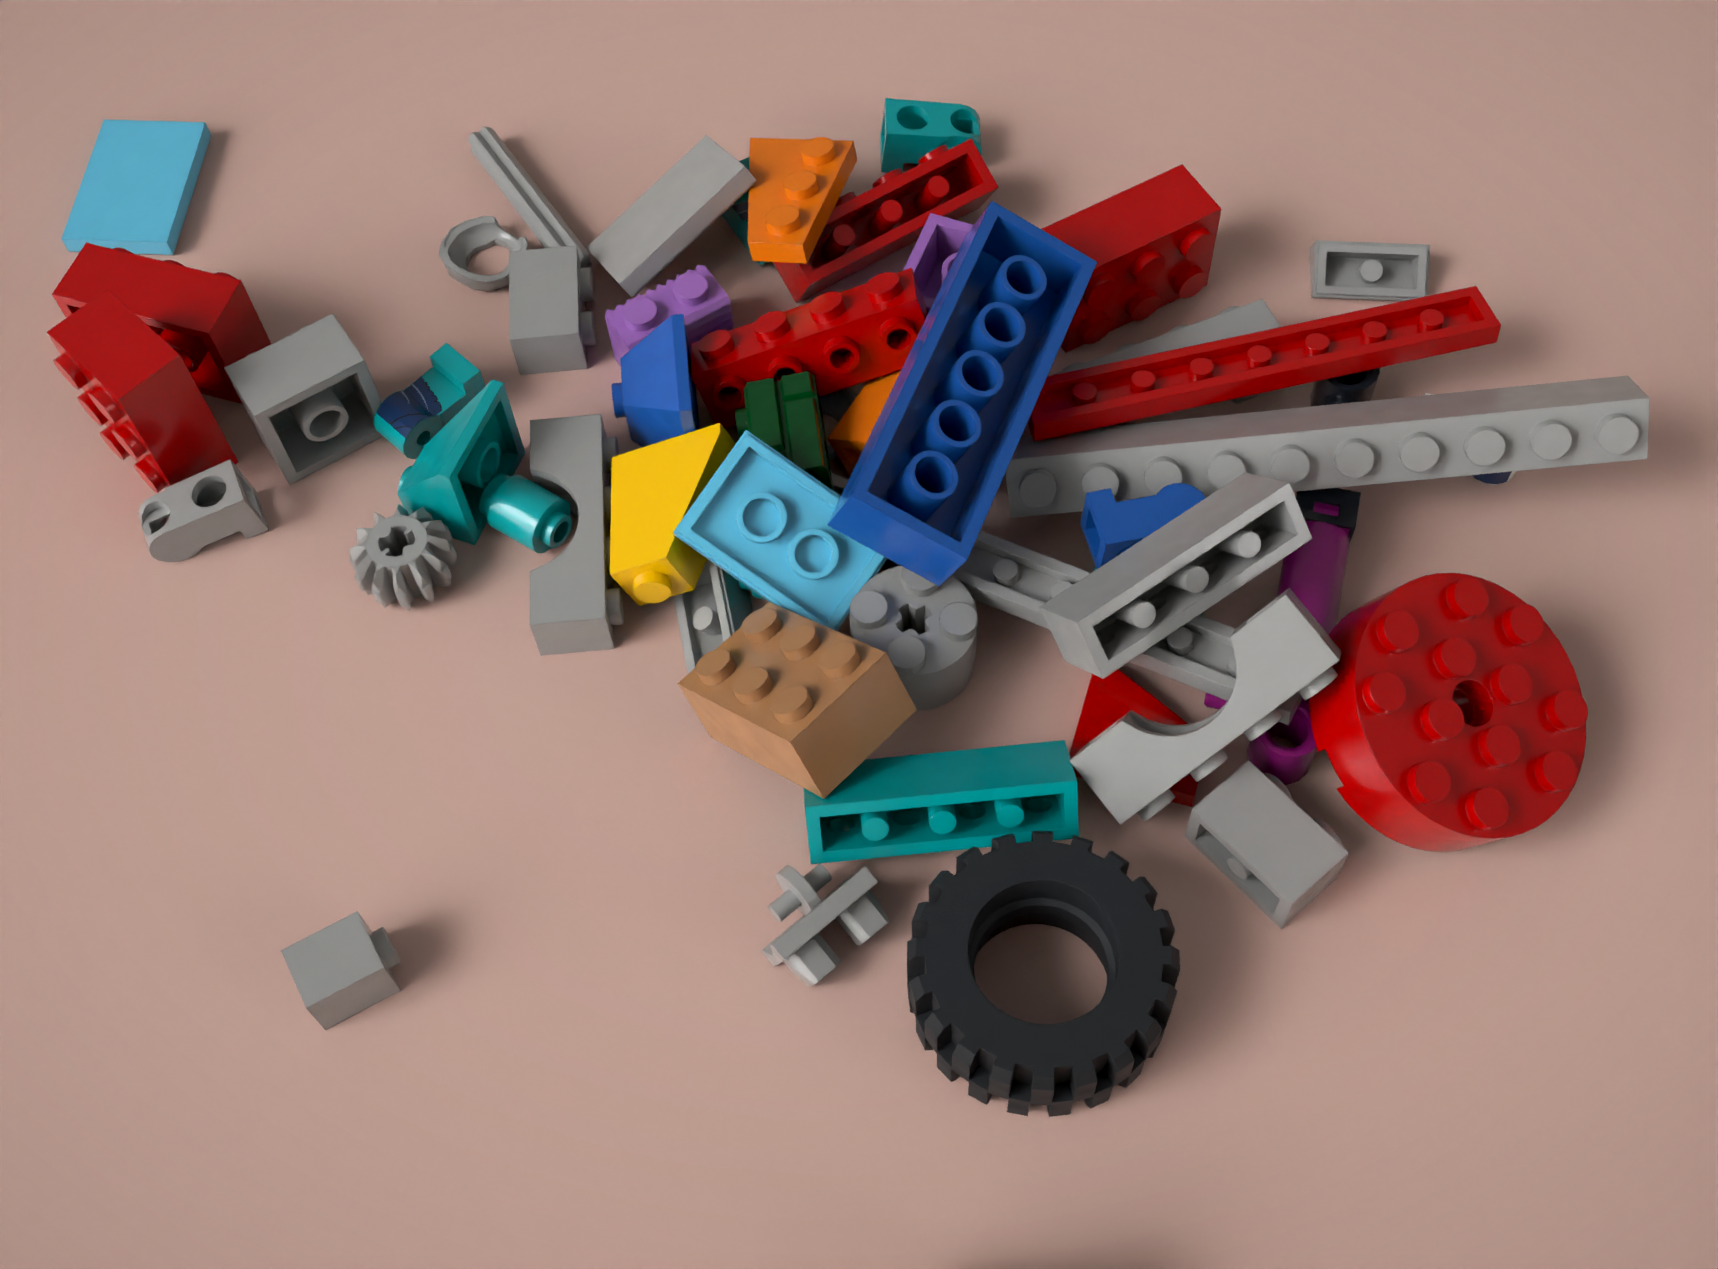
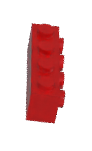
M972 138L951 149L947 145H942L930 151L918 161V166L904 173L901 168L886 173L872 184V189L858 196L854 192H849L839 197L807 264L773 262L794 301L798 303L916 242L930 213L958 220L979 209L999 187Z
M912 268L897 273H881L860 286L842 292H826L802 306L784 312L771 311L760 316L755 322L729 331L716 330L705 335L700 341L691 343V377L714 423H721L724 428L736 425L735 409L746 408L743 390L746 382L774 378L776 381H779L784 375L809 371L815 376L820 397L901 370L929 311Z

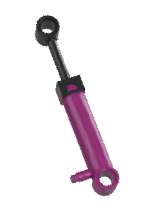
M1380 368L1315 381L1310 396L1311 407L1371 401L1380 374ZM1340 487L1296 491L1295 497L1312 539L1283 558L1276 596L1277 598L1290 587L1328 635L1337 625L1349 545L1356 528L1361 492L1340 489ZM1209 693L1205 694L1204 705L1206 707L1220 709L1227 702ZM1302 699L1289 725L1278 721L1258 738L1249 741L1247 761L1249 760L1263 774L1269 773L1274 775L1284 785L1298 782L1307 774L1317 750L1310 720L1309 699ZM1272 737L1288 738L1297 747H1283L1272 740Z

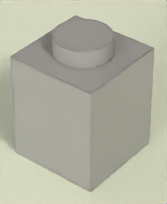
M358 911L281 950L306 1009L325 1030L401 991L390 969L400 964L401 960L384 927L372 932Z

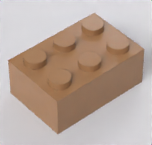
M771 602L748 615L737 631L718 648L701 657L695 668L677 683L711 738L823 799L917 710L886 652Z

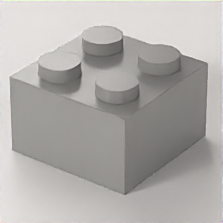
M333 313L224 368L259 437L289 485L383 437L374 428L373 422L375 412L382 401L365 360Z

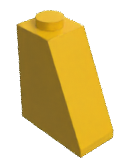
M721 423L612 457L610 575L639 606L663 602L669 597L693 591L696 587L707 558L674 536L673 531L736 444Z

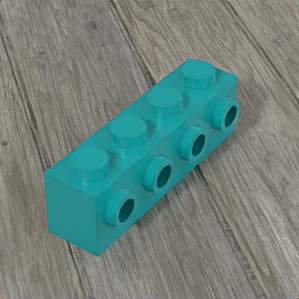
M1065 740L865 759L825 799L804 788L811 864L963 850L972 847H992V838L1010 833L1014 834L1016 843L1031 842L1032 831H1053V841L1072 839L1073 835L1079 836L1077 778L1073 765L1070 762L1071 759Z

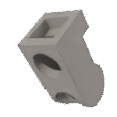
M231 459L165 488V491L145 500L139 507L138 512L149 552L153 558L163 562H179L196 555L202 547L239 531L246 539H249L269 530L256 490Z

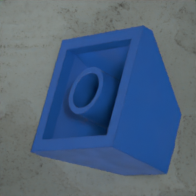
M684 314L671 315L620 358L622 382L612 383L611 385L615 417H626L631 440L641 447L700 429L696 385L691 377V355Z

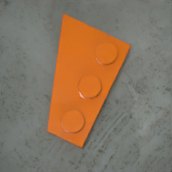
M815 137L812 139L750 138L749 172L757 180L749 189L748 246L752 261L807 264L857 162L854 141L831 140L826 137Z

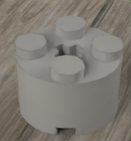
M897 566L877 574L864 584L850 603V635L852 638L888 654L917 710H931L945 705L956 698L968 685L976 660L978 614L970 592L958 579L951 575L941 586H937L903 566Z

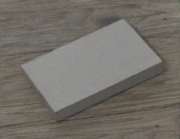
M705 135L586 248L631 297L636 296L743 196L757 180L742 163Z

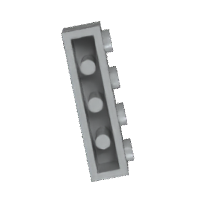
M1245 472L1039 608L1064 660L1104 679L1312 539V536L1289 482Z

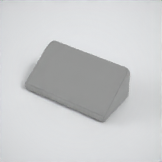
M1316 240L1310 246L1309 255L1311 298L1401 302L1425 297L1428 290L1430 245Z
M710 560L705 562V566L693 591L673 596L687 673L689 674L695 668L701 657L718 648L742 626L745 618L753 612L749 590L741 589L737 579Z

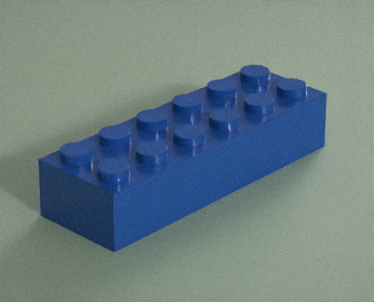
M991 201L965 236L827 525L937 586H941L965 563L989 512L1097 261Z

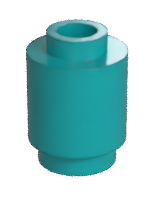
M505 473L497 475L489 482L481 496L479 509L480 513L487 517L488 524L536 553H545L551 548L559 547L567 539L571 531L572 518L570 517L569 502L522 475L509 476Z

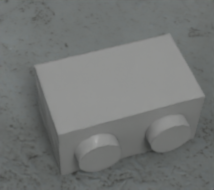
M577 245L509 251V337L520 375L588 369L587 346L596 345L597 337L593 311H586V302L595 301V286L591 267L582 268Z
M1249 760L1192 808L1184 835L1281 929L1337 879L1349 854L1342 846L1338 834L1331 826L1320 819H1312L1292 800L1289 790L1277 777L1269 773L1263 774Z

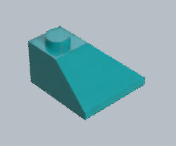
M492 379L423 447L414 465L404 470L398 486V496L409 515L424 507L432 515L433 520H441L448 527L453 539L472 545L477 543L488 523L487 517L483 516L479 509L480 499L486 486L499 474L505 473L513 476L525 455V449L503 382Z

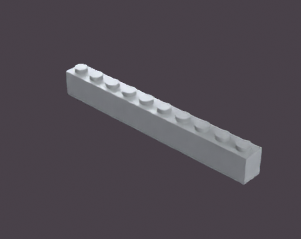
M1629 376L1108 426L1035 442L1031 434L1021 436L1006 470L1010 518L1083 511L1087 492L1111 488L1116 502L1157 495L1163 487L1173 483H1185L1194 486L1207 498L1245 472L1289 482L1293 492L1642 460L1648 457L1650 398Z

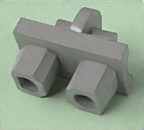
M818 864L803 877L793 867L786 865L776 874L778 884L784 893L768 906V909L779 922H782L796 909L803 916L766 946L762 952L773 966L784 962L809 987L815 985L841 963V960L818 932L836 919L854 943L859 946L889 922L879 901L869 890L878 881L865 866L856 874H852L823 900H820L816 892L832 880L826 868Z

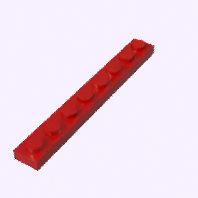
M1477 286L1060 373L1047 376L1027 425L1035 442L1497 343L1501 323Z

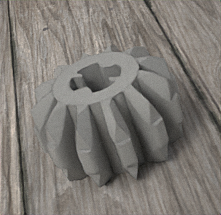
M399 504L392 517L385 519L384 516L375 512V526L373 528H356L358 545L349 549L351 554L350 561L356 571L355 578L361 590L366 591L367 595L373 594L376 601L381 603L384 608L398 599L400 605L409 611L414 598L423 596V598L433 603L435 595L434 586H451L452 575L449 569L458 565L457 552L451 543V534L448 527L441 520H433L432 515L424 507L409 515L408 511Z

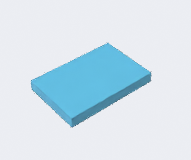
M103 120L61 238L69 252H80L86 243L111 249L120 247L134 254L174 255L211 138L206 123Z
M747 430L744 431L673 531V535L768 602L836 631L850 613V603L853 597L864 584L878 573L887 560L881 554L827 525L841 496Z

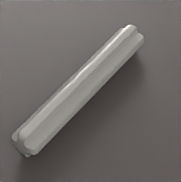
M483 127L479 132H472L468 139V142L471 144L472 153L544 248L577 245L582 268H592L589 252L494 129Z

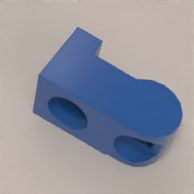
M1185 483L1167 485L1157 495L1120 502L1115 501L1111 488L1087 492L1080 525L1096 569L1206 498L1204 494L1194 486Z

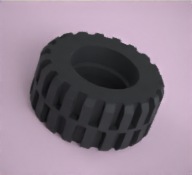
M1032 831L1031 842L1016 843L1014 834L1010 833L992 838L991 852L982 855L979 848H970L956 857L955 875L949 871H941L929 885V902L918 903L911 922L912 938L907 941L908 999L910 1012L914 1013L916 1017V1033L924 1049H934L937 1054V1068L951 1082L957 1080L960 1076L969 1082V1096L986 1105L989 1103L992 1095L1007 1099L1008 1113L1028 1116L1030 1104L1047 1105L1049 1117L1070 1115L1073 1102L1084 1099L1085 1104L1091 1109L1108 1101L1112 1088L1117 1084L1127 1088L1141 1074L1145 1060L1153 1058L1162 1040L1177 994L1175 985L1180 973V952L1171 945L1175 928L1169 912L1164 909L1156 911L1153 909L1158 894L1145 877L1139 876L1132 881L1126 876L1129 862L1114 851H1110L1104 859L1092 853L1093 841L1073 835L1071 845L1053 842V831ZM1043 924L1058 927L1074 934L1094 951L1107 975L1106 990L1101 1002L1094 1009L1074 1020L1058 1024L1025 1022L998 1009L982 993L976 983L974 974L977 953L993 937L1016 926Z

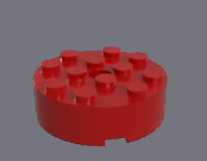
M1436 573L1411 580L1348 613L1331 630L1329 636L1341 650L1340 660L1332 666L1338 676L1325 688L1309 698L1313 736L1318 752L1326 749L1331 764L1343 786L1337 788L1338 792L1356 814L1384 836L1411 848L1431 852L1459 851L1530 831L1547 821L1567 800L1576 784L1585 755L1588 707L1582 697L1575 670L1566 651L1535 607L1527 604L1509 590L1486 579L1461 573Z

